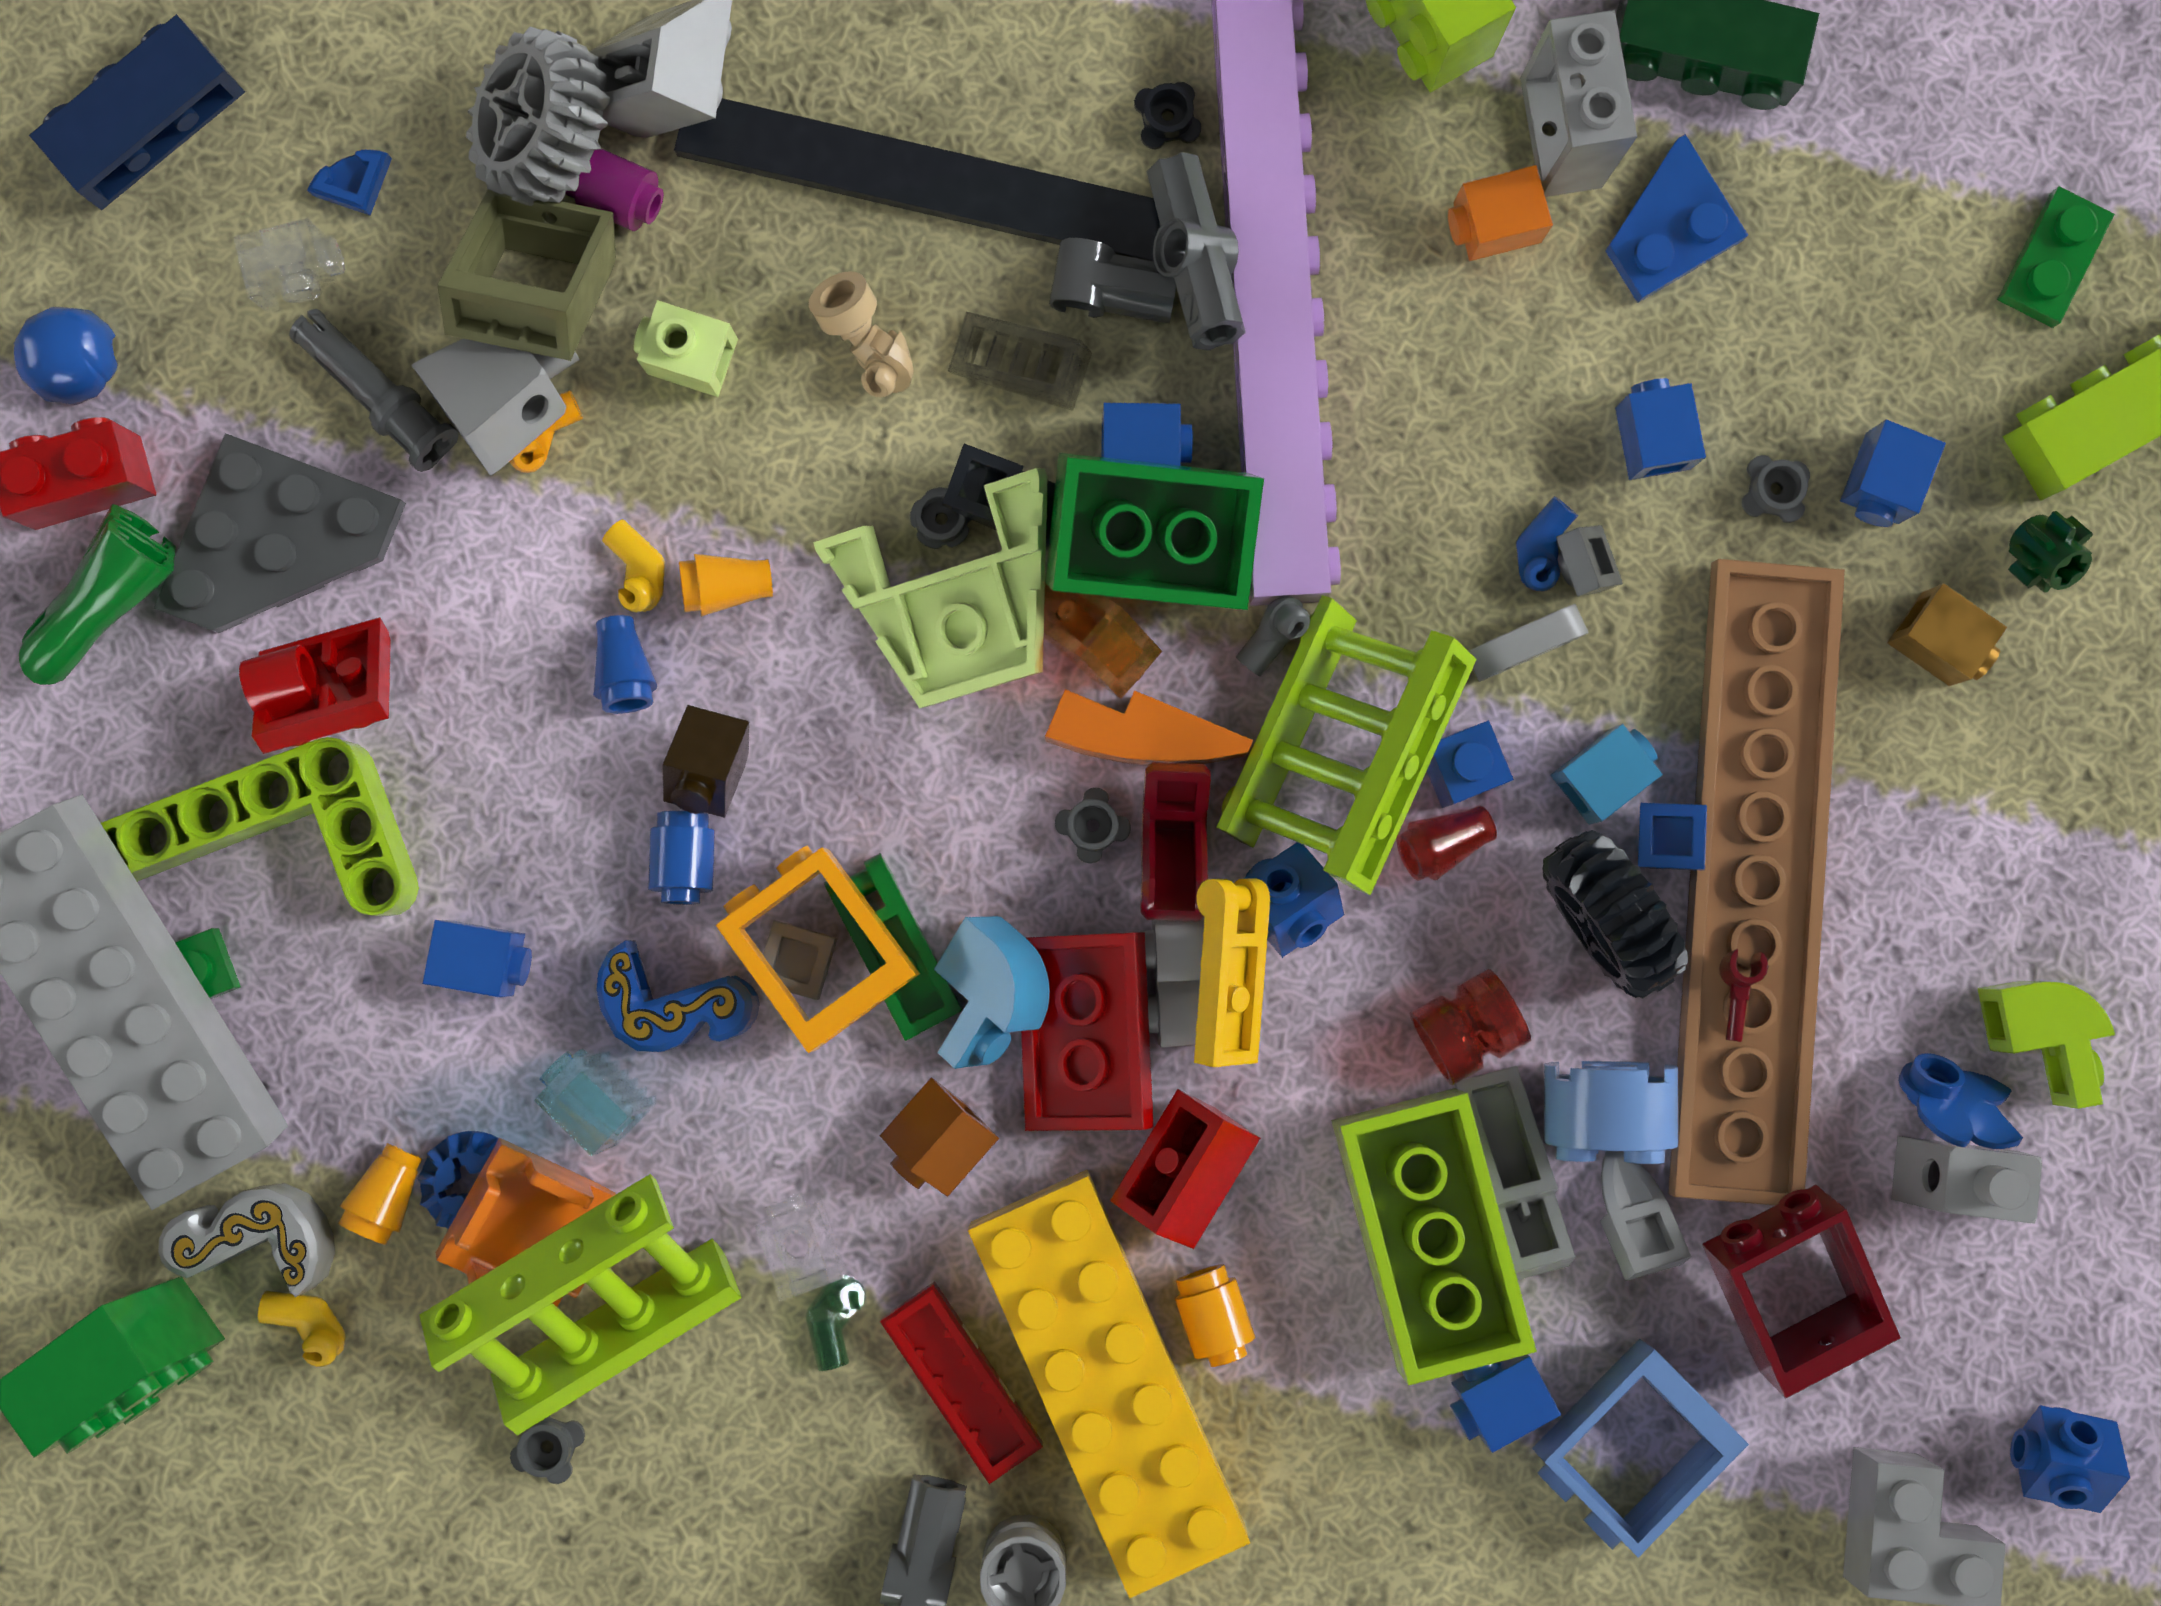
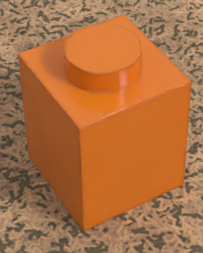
M1537 165L1463 183L1453 202L1454 207L1448 210V224L1452 239L1456 246L1465 244L1469 261L1542 243L1553 226Z

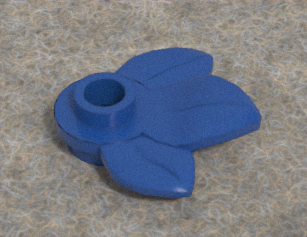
M1931 1053L1920 1054L1916 1056L1913 1062L1907 1063L1903 1067L1898 1078L1901 1089L1905 1092L1908 1099L1917 1106V1114L1922 1122L1941 1139L1959 1147H1966L1972 1141L1979 1146L1990 1149H2006L2018 1146L2023 1139L2021 1134L1996 1107L2004 1103L2012 1092L2006 1085L1989 1076L1962 1070L1953 1061Z

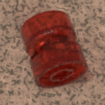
M1486 969L1457 985L1456 998L1450 1000L1440 995L1409 1012L1413 1026L1436 1067L1450 1085H1454L1483 1069L1484 1056L1487 1054L1502 1058L1531 1041V1034L1522 1013L1505 985L1491 969Z

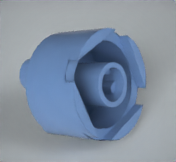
M1582 1061V1068H1570V1074H1559V1062L1545 1063L1544 1142L1548 1145L1556 1146V1159L1562 1161H1596V1154L1599 1153V1150L1624 1151V1162L1665 1163V1150L1678 1147V1066L1665 1064L1664 1077L1650 1076L1649 1063Z

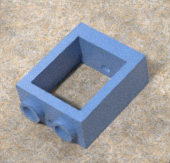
M1639 1339L1532 1449L1546 1463L1537 1472L1540 1477L1565 1502L1576 1494L1592 1510L1583 1519L1612 1550L1622 1541L1639 1558L1749 1444L1654 1348ZM1642 1377L1689 1424L1701 1439L1622 1518L1563 1457Z

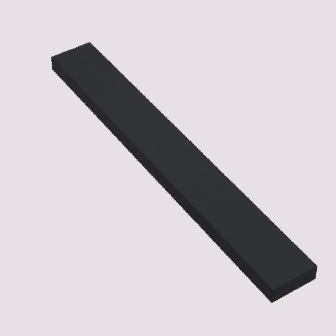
M724 98L721 99L717 108L716 118L680 128L674 148L677 157L1060 245V242L1067 238L1090 239L1110 246L1117 255L1154 261V240L1161 227L1154 198Z

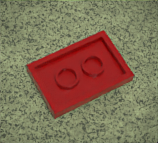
M1145 932L1025 937L1036 948L1045 964L1050 988L1048 1009L1040 1029L1021 1031L1025 1131L1146 1130L1154 1128Z

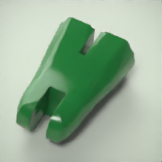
M112 504L68 585L37 617L24 634L19 650V663L24 675L32 682L40 685H51L63 681L97 639L111 625L145 599L174 571L176 546L165 536L163 537L162 544L154 541L150 536L160 533L156 528L132 511Z

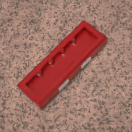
M935 1281L881 1318L880 1323L989 1485L1043 1448L1042 1439Z

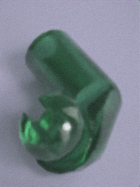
M840 1275L826 1282L807 1309L806 1322L818 1371L836 1369L849 1363L842 1329L857 1310H861L866 1300V1291L863 1284L853 1277Z

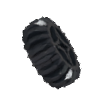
M1593 830L1585 831L1573 838L1570 837L1554 848L1555 851L1543 859L1542 870L1543 879L1547 883L1546 889L1553 897L1556 907L1591 959L1600 967L1604 976L1610 977L1615 986L1622 989L1626 994L1642 999L1653 991L1659 992L1675 981L1674 977L1685 971L1686 964H1688L1685 940L1677 931L1678 924L1666 909L1667 904L1659 898L1653 884L1646 880L1639 866L1634 865L1629 860L1625 851L1617 848L1612 839Z

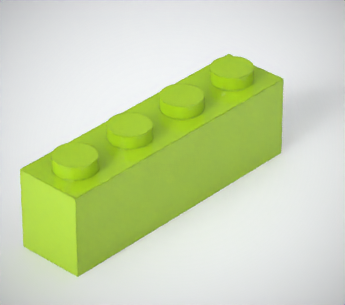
M2160 334L2123 354L2129 366L2112 375L2105 364L2069 384L2075 396L2057 405L2053 396L2050 395L2016 414L2022 426L2002 437L2040 501L2071 487L2161 436Z

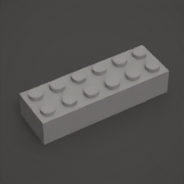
M83 794L53 804L0 833V973L150 1209L154 1210L267 1148L288 1127L283 1115Z

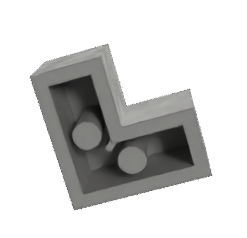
M1853 1447L1843 1577L1869 1598L1945 1606H2001L2006 1544L1977 1525L1941 1522L1945 1470L1917 1453Z

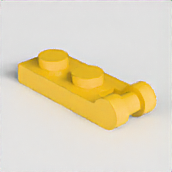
M1257 878L1238 879L1234 883L1228 879H1208L1200 885L1196 896L1197 906L1205 919L1194 1063L1209 1067L1258 1063L1270 892L1267 885Z

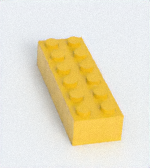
M1088 1169L971 1221L968 1228L969 1235L1129 1599L1250 1544L1242 1516Z

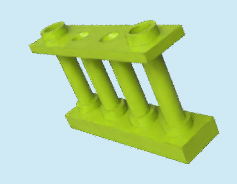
M1322 595L1314 613L1310 615L1309 628L1300 637L1298 649L1236 785L1227 792L1223 800L1222 815L1216 827L1254 848L1262 829H1266L1326 853L1328 860L1323 871L1348 887L1371 895L1477 659L1454 637L1431 630L1424 648L1417 652L1353 632L1357 620L1333 598ZM1341 655L1408 677V683L1397 707L1388 711L1327 690L1326 688ZM1318 713L1380 735L1382 741L1371 765L1361 770L1301 748L1300 745L1314 714ZM1289 770L1354 795V803L1343 826L1336 830L1274 805Z
M649 1174L419 1314L431 1367L440 1372L466 1355L471 1354L492 1372L490 1375L503 1424L518 1436L742 1297L727 1257L713 1238L686 1253L667 1234L674 1227L658 1182ZM643 1248L663 1268L630 1288L610 1267ZM586 1283L606 1303L573 1322L553 1302ZM528 1318L549 1338L517 1357L501 1344L496 1337Z

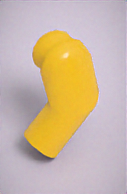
M621 519L612 525L602 539V542L626 563L624 588L618 589V599L621 605L630 612L650 611L657 606L663 596L665 561L663 556L624 519Z
M264 1292L258 1307V1321L262 1324L295 1327L303 1340L301 1346L304 1353L302 1357L307 1363L316 1367L327 1366L344 1350L345 1330L325 1300L316 1296L299 1295L295 1297L291 1293Z

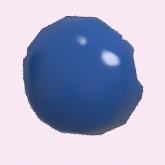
M51 307L26 319L14 342L16 369L22 381L45 401L78 405L97 397L105 388L106 382L115 374L118 366L113 351V338H115V334L106 322L90 310Z

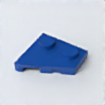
M1684 134L1672 145L1605 252L1633 297L1639 303L1741 243L1748 236V233L1688 137Z

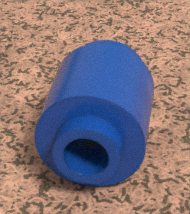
M662 811L657 813V827L650 829L648 890L661 892V903L673 905L700 904V893L713 892L715 830L709 828V814H694L687 811Z

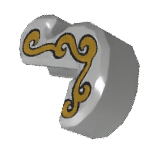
M282 1183L263 1185L242 1191L226 1201L219 1212L215 1205H205L185 1211L172 1219L164 1227L159 1237L158 1253L161 1262L168 1270L176 1275L190 1278L269 1241L272 1247V1255L290 1292L297 1297L313 1290L329 1275L335 1255L334 1235L328 1218L310 1194L289 1184Z

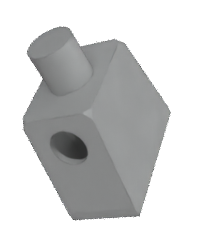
M461 339L412 364V367L491 476L564 415L566 405L550 379L580 359L576 352L571 361Z
M1897 1136L1891 1200L1945 1213L2035 1224L2038 1212L2042 1160L2039 1156L2015 1150L1990 1149L1975 1145L1959 1147L1943 1141ZM1936 1161L1940 1170V1179L1937 1188L1932 1191L1928 1184V1171L1932 1162Z

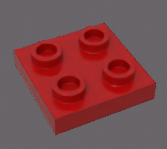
M381 617L259 651L258 657L247 659L240 663L239 677L241 687L253 711L252 738L263 754L290 746H301L311 740L350 729L364 728L374 722L389 719L391 640Z

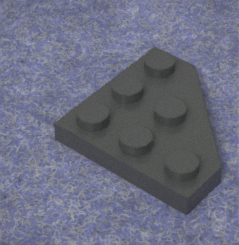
M225 433L176 552L174 571L165 579L154 609L217 633L226 631L243 623L242 621L273 607L285 605L325 587V584L382 562L406 502Z

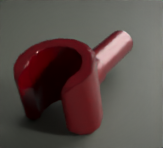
M1738 949L1728 953L1721 960L1719 971L1723 981L1730 986L1729 998L1731 999L1726 1040L1742 1042L1750 987L1766 976L1769 966L1766 956L1763 952L1759 951L1752 956L1750 976H1743L1739 973L1736 966Z

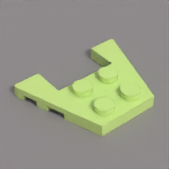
M1034 468L984 485L1002 547L1000 552L893 587L890 586L873 526H861L813 542L822 562L830 564L844 586L842 592L852 607L861 611L878 637L875 642L919 708L936 705L1043 672L1047 475L1044 468Z

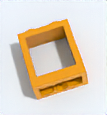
M807 845L790 855L776 867L781 877L764 890L760 891L753 884L729 900L723 906L728 916L715 926L805 1050L811 1053L826 1044L920 973L832 852L827 848L821 847L813 853ZM821 873L883 957L886 964L809 1019L745 931V928Z

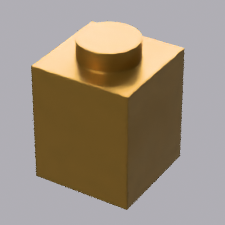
M1942 583L1919 595L1887 644L1948 686H1952L1972 679L1978 680L1990 670L2000 655V649L1995 645L2007 627Z

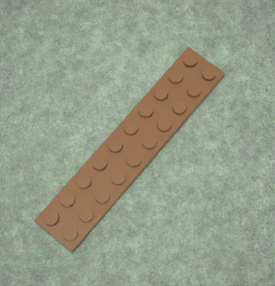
M1717 559L1711 563L1695 804L1707 805L1705 871L1690 870L1685 940L1688 964H1686V970L1683 971L1677 1057L1678 1147L1671 1149L1668 1194L1674 1197L1777 1205L1781 1198L1788 1193L1805 1189L1845 569ZM1738 949L1736 966L1739 973L1743 976H1750L1752 956L1759 951L1764 953L1769 966L1766 976L1750 987L1742 1042L1726 1040L1731 999L1729 998L1730 986L1723 981L1719 971L1721 960L1728 953Z

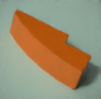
M1065 689L1045 735L1046 742L1083 755L1141 765H1150L1152 762L1209 764L1245 757L1249 752L1253 742L1250 738L1135 690L1124 714Z

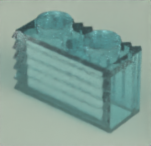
M583 1048L574 1055L567 1051L543 1073L539 1080L546 1088L534 1100L591 1157L617 1146L656 1105V1095L647 1096V1087H638V1078H629V1069H620V1060H611L610 1051L588 1054Z

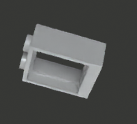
M1615 10L1549 20L1520 77L1535 165H1537L1545 197L1602 188L1637 138ZM1544 125L1553 126L1555 134L1553 136H1546L1542 132V127Z

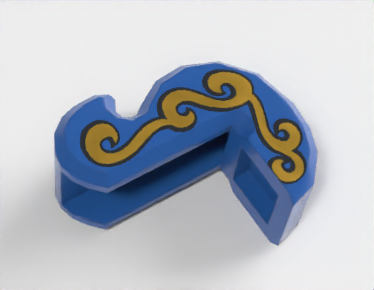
M625 940L608 951L598 971L596 990L600 1010L614 1036L636 1051L665 1052L690 1042L705 1022L710 1026L708 1036L711 1040L719 1042L728 1040L750 1029L758 1016L760 1003L757 992L747 981L736 975L719 978L653 999L635 940Z

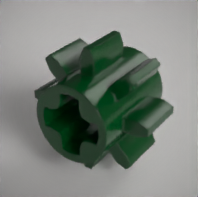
M2053 511L2049 517L2042 514L2035 515L2024 521L2015 530L2010 539L2008 552L2017 560L2008 570L2028 589L2036 585L2041 591L2046 593L2051 587L2055 590L2069 588L2077 583L2090 568L2092 552L2083 544L2093 536V533L2073 516L2064 518L2057 511Z

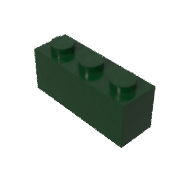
M1620 0L1616 20L1627 78L1636 81H1651L1659 76L1680 81L1681 88L1691 94L1706 96L1713 95L1718 91L1742 96V103L1748 107L1770 110L1777 108L1779 105L1786 106L1804 85L1820 13L1766 0Z

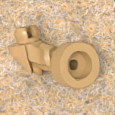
M852 271L835 274L820 283L809 299V309L820 328L826 334L840 335L842 341L849 340L852 343L850 352L865 370L861 376V383L870 395L886 397L892 393L906 390L910 386L914 369L908 345L902 332L899 331L897 334L895 331L890 330L887 334L876 324L871 325L877 300L863 275Z

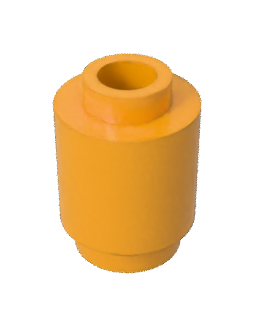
M1225 1265L1210 1266L1178 1278L1176 1284L1180 1294L1175 1297V1301L1194 1358H1208L1210 1366L1217 1367L1245 1357L1247 1355L1245 1345L1256 1337L1235 1277H1228Z

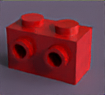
M94 417L77 421L71 425V432L50 438L45 435L20 437L9 443L10 449L0 452V509L2 516L34 530L108 510L112 504L121 506L157 495L141 436L109 418Z
M1177 1089L1110 1201L1156 1235L1194 1249L1261 1138L1215 1107Z

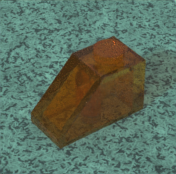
M1045 582L1044 639L1092 680L1122 699L1163 651L1122 607L1105 596L1053 591Z

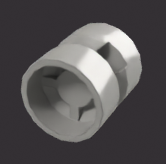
M1031 1514L1014 1515L1000 1522L989 1534L983 1551L980 1570L981 1593L987 1606H1058L1066 1588V1547L1059 1531L1047 1520Z

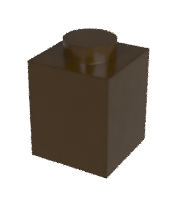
M687 705L662 764L663 801L675 804L680 809L690 813L701 814L705 812L725 818L749 754V721Z

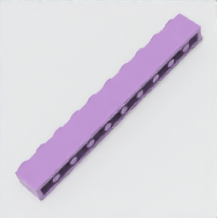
M1211 0L1225 226L1234 232L1238 240V260L1231 275V280L1246 332L1233 343L1241 472L1264 478L1249 603L1250 606L1269 605L1277 598L1288 596L1300 600L1301 603L1319 602L1322 595L1328 597L1331 594V585L1340 584L1341 565L1338 547H1328L1327 523L1336 521L1337 507L1334 484L1324 485L1322 460H1331L1332 431L1330 422H1320L1318 398H1327L1328 370L1326 360H1316L1314 337L1323 336L1324 309L1322 298H1312L1310 275L1319 274L1320 248L1318 236H1308L1306 214L1315 213L1316 188L1314 175L1303 174L1302 153L1310 152L1312 145L1311 117L1309 113H1299L1298 92L1307 90V57L1305 52L1295 53L1294 31H1302L1303 0Z

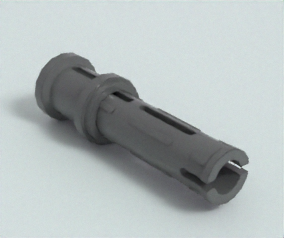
M312 309L307 311V316L314 322L313 325L301 315L290 329L289 336L291 340L299 344L370 412L369 419L372 428L379 435H389L410 455L409 462L412 467L420 472L433 468L457 443L458 431L451 424H441L420 404V394L413 388L404 385L396 386L332 325L320 310Z

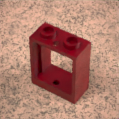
M1816 1184L1808 1189H1800L1788 1193L1781 1198L1777 1205L1750 1219L1738 1220L1729 1224L1722 1230L1720 1235L1702 1243L1752 1358L1760 1373L1785 1399L1901 1338L1847 1209ZM1820 1233L1846 1297L1770 1337L1743 1277V1273Z

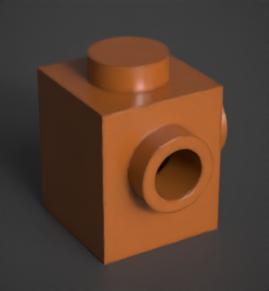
M932 1077L879 1135L897 1155L890 1163L891 1166L907 1182L917 1189H920L927 1182L947 1197L999 1140V1137L966 1103Z

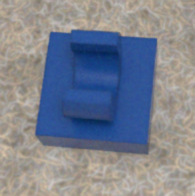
M1640 803L1639 868L1705 871L1707 805Z

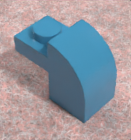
M1001 916L965 917L934 968L940 976L968 1000V1003L937 1052L954 1069L989 1065L1000 1058L1007 1050L1011 1042L1010 1032L1040 1029L1047 1013L1050 993L1045 964L1036 948Z

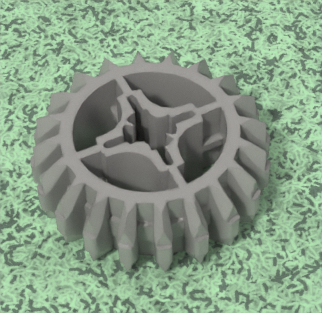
M529 27L524 34L514 32L509 38L508 46L498 45L495 50L494 63L484 65L485 77L479 87H474L477 93L475 105L468 110V113L473 118L472 126L466 132V138L473 142L469 150V160L476 164V178L486 182L487 189L499 194H506L512 197L513 201L532 206L536 200L560 203L565 196L566 190H577L580 173H590V158L594 150L601 149L598 143L600 131L608 126V123L602 117L603 110L610 102V97L602 91L606 85L607 75L599 70V57L590 53L586 46L577 43V39L559 31L554 33L547 29L540 30Z

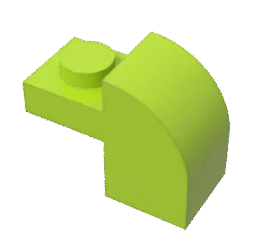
M2016 981L1977 988L1990 1051L2015 1054L2041 1049L2052 1105L2080 1109L2103 1104L2100 1087L2104 1083V1069L2100 1057L2092 1049L2090 1040L2114 1036L2115 1031L2106 1011L2091 995L2073 985L2049 981Z

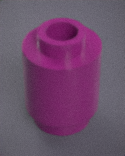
M602 148L594 150L590 158V173H580L577 190H566L565 192L567 196L575 199L576 205L613 212L614 223L631 231L638 230L643 222L651 224L659 214L664 198L663 189L658 187V175L656 172Z

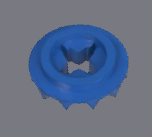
M480 1131L460 1132L448 1136L427 1152V1159L422 1171L417 1176L422 1195L420 1205L429 1211L435 1219L436 1226L449 1229L468 1193L460 1195L454 1193L447 1196L445 1190L453 1187V1183L461 1179L459 1168L465 1165L470 1174L481 1172L499 1139L498 1137Z

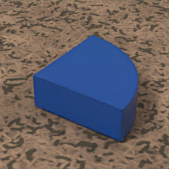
M377 150L356 151L355 155L343 158L330 167L326 165L320 169L311 181L307 191L314 197L371 216L392 158L388 153Z

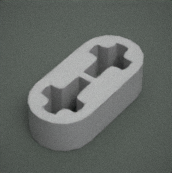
M1576 604L1551 613L1470 650L1469 652L1477 659L1473 670L1478 681L1486 680L1588 634L1589 632Z

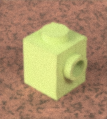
M657 300L651 318L643 317L637 328L634 339V352L638 353L636 360L648 375L719 397L738 338L730 323Z

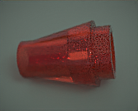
M1479 805L1467 811L1409 822L1407 831L1397 835V848L1404 866L1414 879L1420 881L1429 877L1432 880H1438L1483 845L1496 840L1497 830L1489 812L1485 807Z

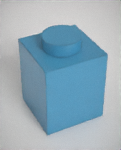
M1621 724L1606 731L1550 776L1585 821L1591 825L1604 821L1663 774L1653 763L1658 759V756L1651 743L1636 729L1629 732L1624 724Z

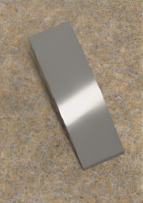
M1514 1066L1456 1081L1454 1084L1455 1088L1467 1092L1517 1279L1520 1280L1569 1267L1576 1256L1555 1196L1558 1187L1518 1067Z

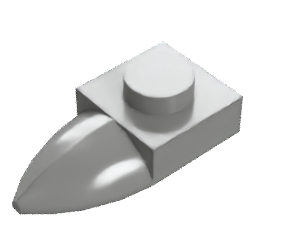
M1606 1151L1602 1163L1601 1182L1607 1215L1600 1220V1223L1625 1281L1684 1264L1692 1256L1669 1204L1654 1178L1641 1164L1624 1162V1151Z

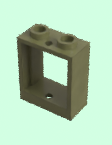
M488 189L437 285L445 335L571 361L615 264L616 249L613 212L562 201L556 203L536 200L532 206L513 201L512 197L506 194H499ZM545 212L553 213L556 218L549 217ZM505 249L578 264L565 293L491 278Z

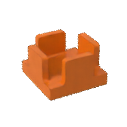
M499 1138L435 1252L436 1260L465 1273L468 1284L613 1197L616 1193L597 1182ZM584 1284L567 1295L577 1298ZM563 1297L553 1302V1304L558 1307Z

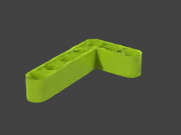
M325 737L313 740L101 822L109 838L138 882L314 813L344 895L355 910L372 916L400 915L410 909L417 898L419 890L415 870L372 757L360 745L337 738ZM344 752L349 761L348 774L343 781L334 785L328 775L329 763L334 756ZM284 776L288 783V795L283 804L275 808L269 800L270 785L278 777ZM222 799L227 806L228 816L224 825L215 831L210 824L209 814L212 806ZM365 811L371 819V832L365 841L356 844L350 835L351 821L357 814ZM162 823L166 829L167 840L163 849L156 854L150 845V835L154 827ZM385 870L393 879L394 889L389 900L380 904L375 900L371 887L377 874Z

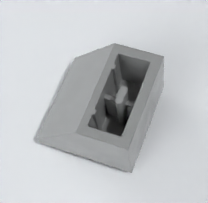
M691 0L647 16L589 51L599 57V70L607 75L606 85L602 91L610 97V102L603 110L602 118L609 126L635 137L649 138L716 118V111L723 95L721 76L725 48L730 40L732 31L730 22L732 0Z

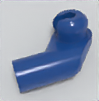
M1555 496L1516 541L1518 570L1521 581L1526 587L1540 592L1550 590L1556 585L1560 577L1558 565L1559 550L1556 537L1562 535L1578 517L1569 506Z

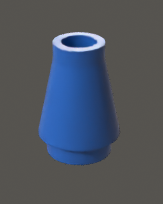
M614 615L598 620L596 622L597 649L594 697L601 700L602 710L607 713H631L650 707L653 704L652 692L658 686L636 633L633 617Z

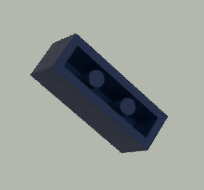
M176 14L166 23L156 25L147 31L141 43L119 62L102 68L94 76L92 84L69 103L53 108L45 116L43 124L29 136L72 187L102 211L242 96L245 91L202 40Z

